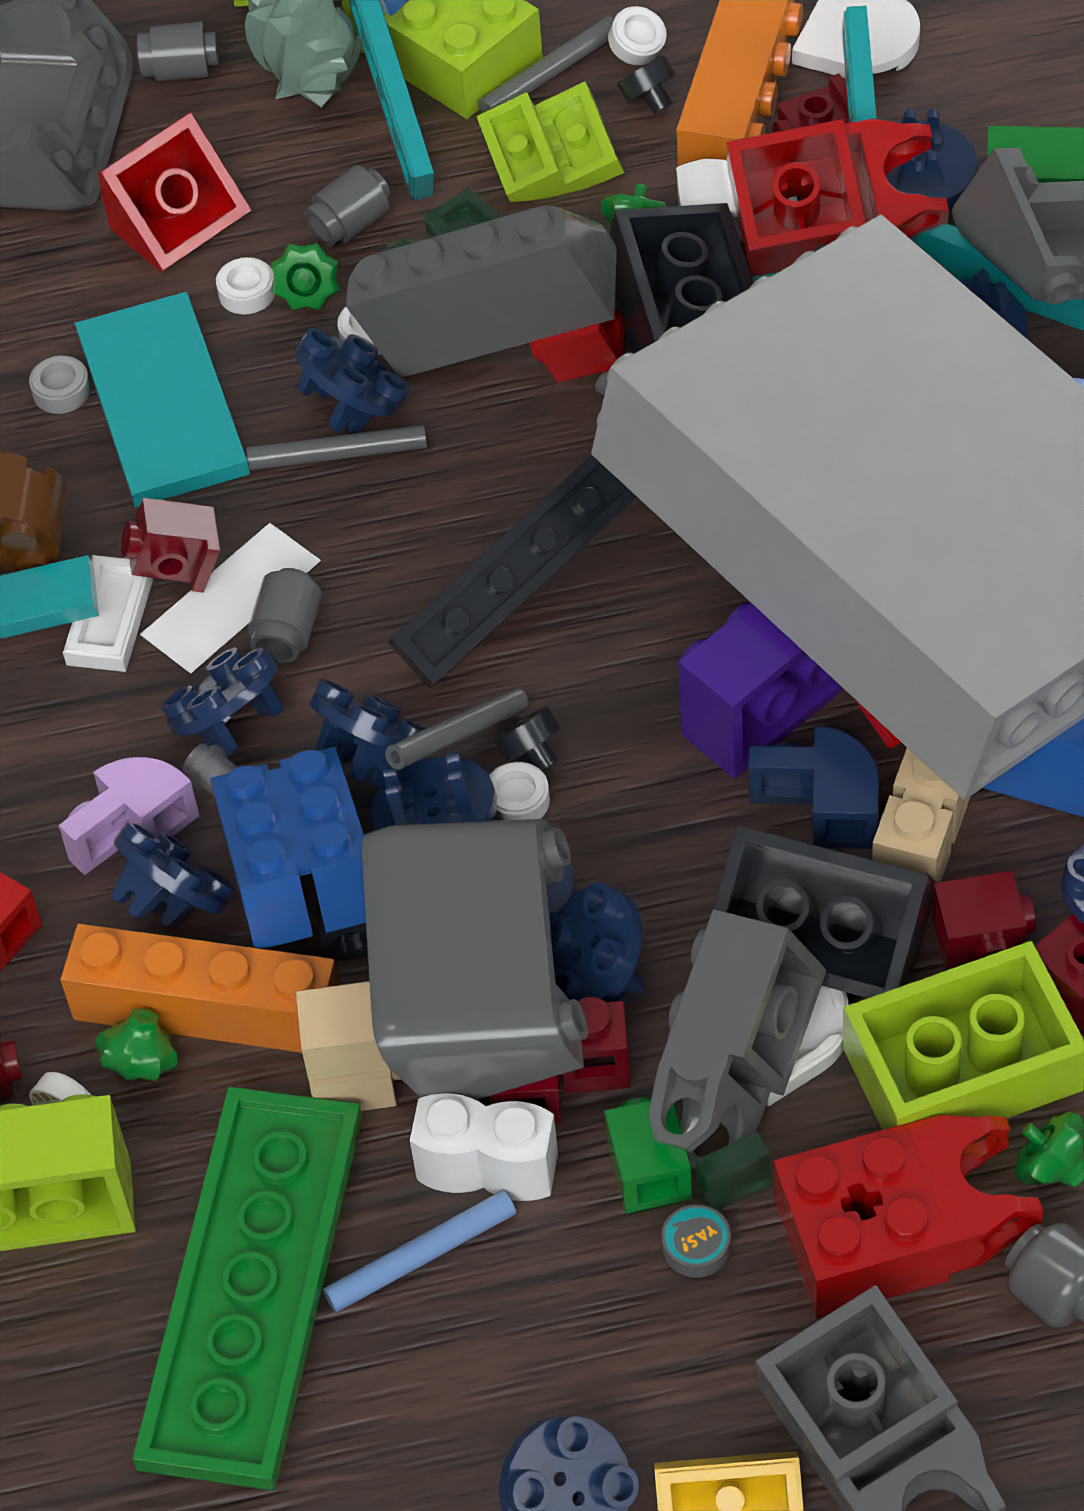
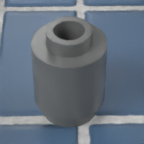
M204 21L151 26L150 32L137 33L138 59L142 78L155 77L156 82L210 77V66L219 65L216 31L206 32Z
M354 165L311 197V205L304 209L305 219L314 234L325 245L332 247L339 241L347 243L389 211L387 198L391 195L390 188L385 179L375 169L369 168L366 170L359 165Z
M283 568L279 571L270 572L263 577L248 626L252 651L262 647L266 651L271 652L278 663H290L295 661L298 654L307 648L322 598L321 589L307 573L295 568Z

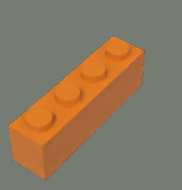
M719 0L676 129L678 167L700 159L727 160L726 142L765 134V124L762 122L764 116L773 117L778 99V83H775L777 76L785 77L787 74L791 56V44L788 43L790 36H799L803 20V4L795 3V0Z
M77 924L60 979L73 1020L114 1026L116 1022L126 1020L131 1015L133 1009H149L159 1016V1027L168 1034L302 1053L296 991L340 986L335 959L85 924Z

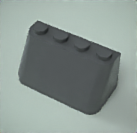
M539 206L363 258L355 266L349 277L346 308L396 374L403 378L613 320L615 314L617 249L614 241L602 224L555 206Z

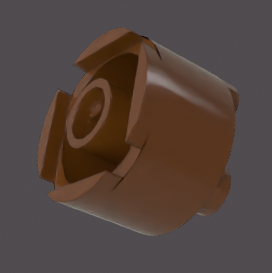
M0 452V572H18L55 563L60 551L67 495L66 482L56 470L45 465V472L42 474L27 468L28 457Z

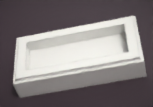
M93 555L91 563L94 567L99 616L72 622L63 651L64 659L67 666L126 672L154 578L131 575L129 559Z

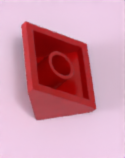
M191 112L97 173L110 229L159 272L165 270L251 211V208Z

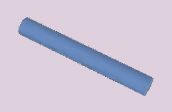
M502 1190L323 1288L324 1295L333 1311L337 1313L516 1214L515 1207L508 1194Z

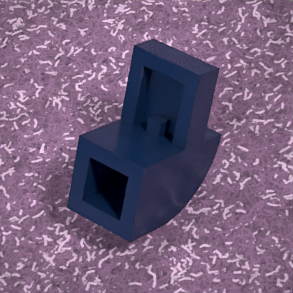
M815 726L814 747H796L786 743H777L770 746H750V803L813 804V845L823 848L873 849V841L878 829L879 776L872 755L861 742L840 730Z

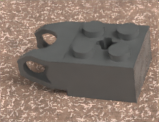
M713 909L707 928L701 929L694 940L691 951L693 967L685 990L677 994L670 1008L668 1018L670 1032L657 1068L649 1118L654 1139L658 1143L685 1150L691 1169L720 1177L739 1162L760 1124L770 1092L784 1096L827 970L788 928ZM683 1099V1113L680 1123L681 1134H673L667 1129L666 1115L675 1102ZM719 1123L723 1124L729 1134V1143L724 1153L714 1159L700 1158L696 1148L715 1132Z
M876 1285L755 1361L758 1388L842 1511H905L907 1505L917 1495L929 1490H946L954 1493L967 1505L978 1511H1006V1505L987 1474L978 1434L959 1409L957 1399ZM853 1388L858 1395H864L869 1392V1398L861 1402H851L844 1399V1391Z

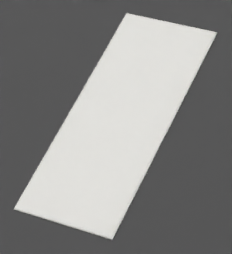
M269 523L211 573L204 593L191 590L140 635L189 673H192L250 623L259 589L266 574L283 568H295L308 573L321 560Z

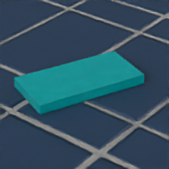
M187 292L75 323L78 338L135 508L140 506L142 498L164 500L250 475L244 450Z

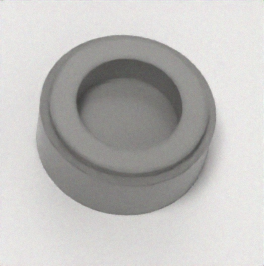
M60 355L47 358L34 367L29 377L34 402L40 409L49 413L63 414L74 411L81 407L90 395L91 386L86 367L74 357Z

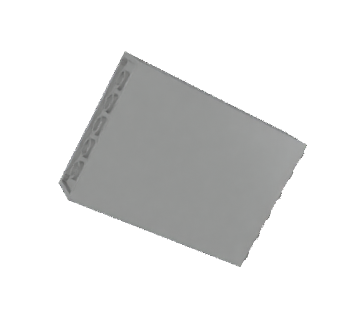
M883 215L877 216L858 228L852 226L846 229L830 244L815 252L807 251L803 253L791 266L771 277L763 276L759 278L745 292L727 302H716L699 318L681 328L677 326L670 328L658 341L635 354L626 353L614 362L607 373V386L602 408L596 421L597 430L591 454L963 800L1084 718V387Z

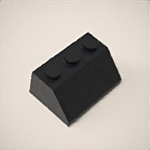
M728 203L614 211L609 235L617 249L615 296L621 316L625 321V329L633 354L658 341L670 328L676 326L683 327L702 316L716 302H727L748 290L754 283Z
M736 826L714 909L788 928L827 970L822 986L871 998L905 985L922 944L933 903L934 883L937 882L924 873Z

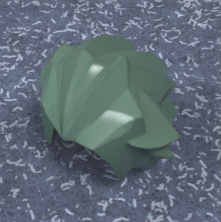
M248 0L249 12L245 20L247 43L259 64L265 70L272 72L280 80L275 99L301 94L319 107H322L334 93L343 91L341 84L353 71L360 55L362 43L359 34L355 37L354 25L351 19L338 6L336 10L333 0Z

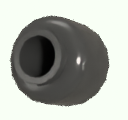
M1054 1223L1046 1228L1042 1224L1032 1226L1018 1239L1006 1257L1005 1267L1010 1271L1007 1280L1010 1293L1052 1328L1065 1327L1077 1319L1084 1323V1236L1066 1223Z

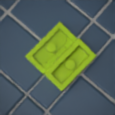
M585 81L535 106L526 92L476 116L510 202L547 199L600 184L624 173L593 95Z

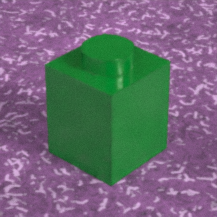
M650 1098L631 1099L621 1104L618 1108L604 1111L607 1144L626 1214L692 1199L691 1168L687 1152L673 1146L660 1144L654 1139L649 1118ZM672 1105L666 1115L667 1129L673 1134H681L675 1108Z

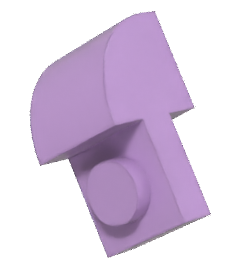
M132 757L111 762L94 771L93 774L99 795L91 801L78 805L69 814L68 818L59 824V829L69 861L86 875L118 851L113 842L128 820L141 825L154 836H157L160 831L174 836L198 818L199 812L191 780L180 770L161 760Z

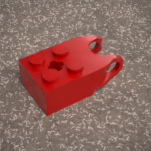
M843 119L726 142L728 175L746 261L751 276L755 277L780 272L791 266L803 253L814 251L822 243L826 246L835 241L846 229L852 226L858 228L879 215H883L909 239L947 223L949 209L946 198L906 194L896 190L886 178L895 167L903 165L913 157L931 149L932 133L930 124H902L877 119L844 124ZM794 196H800V197L802 198V200H801V201H791V200H788V198L794 197Z
M936 1115L773 1161L774 1201L816 1319L829 1315L875 1285L885 1299L947 1282L949 1281L950 1274L985 1264L1011 1243L1018 1241L1032 1226L1042 1224L1043 1209L1038 1198L982 1193L969 1185L965 1179L969 1172L981 1167L989 1158L1009 1147L1008 1133L1011 1129L1006 1117ZM984 1136H988L987 1138H985V1139L982 1140V1141L973 1143V1142H975V1141H977V1140L983 1138ZM1020 1217V1218H1018L1017 1220L1008 1223V1222L1011 1221L1013 1218Z

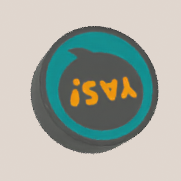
M687 1205L674 1211L663 1225L661 1233L663 1255L668 1265L677 1273L693 1278L706 1277L716 1273L726 1264L731 1253V1232L728 1222L717 1210L705 1205Z

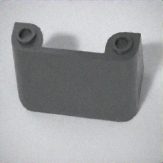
M14 0L0 5V207L73 212L95 204L99 197L101 188L97 173L108 165L133 73V60L129 46L123 36L92 0Z
M1020 148L993 149L951 211L961 237L1034 300L1044 301L1049 304H1059L1068 300L1084 299V181L1038 183L1031 165L1026 164Z
M540 818L395 825L365 834L362 839V863L372 1026L378 1050L388 1067L419 1097L448 1093L466 1096L474 1100L584 1068L581 1040L586 1039L588 1036L587 1020L579 1002L576 999L568 1000L566 995L555 984L546 888L548 885L561 882L564 878V867L571 863V852L563 831L559 827L552 828L546 820Z

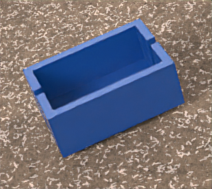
M336 747L319 751L306 750L299 752L291 758L279 760L281 768L268 771L267 764L242 766L228 774L210 778L254 948L265 949L313 936L299 877L311 873L326 933L366 923L362 863V839L364 834Z

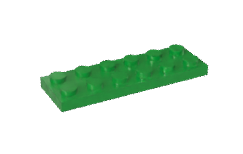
M228 1087L133 1455V1462L137 1471L275 1491L361 1126L362 1112L360 1104Z

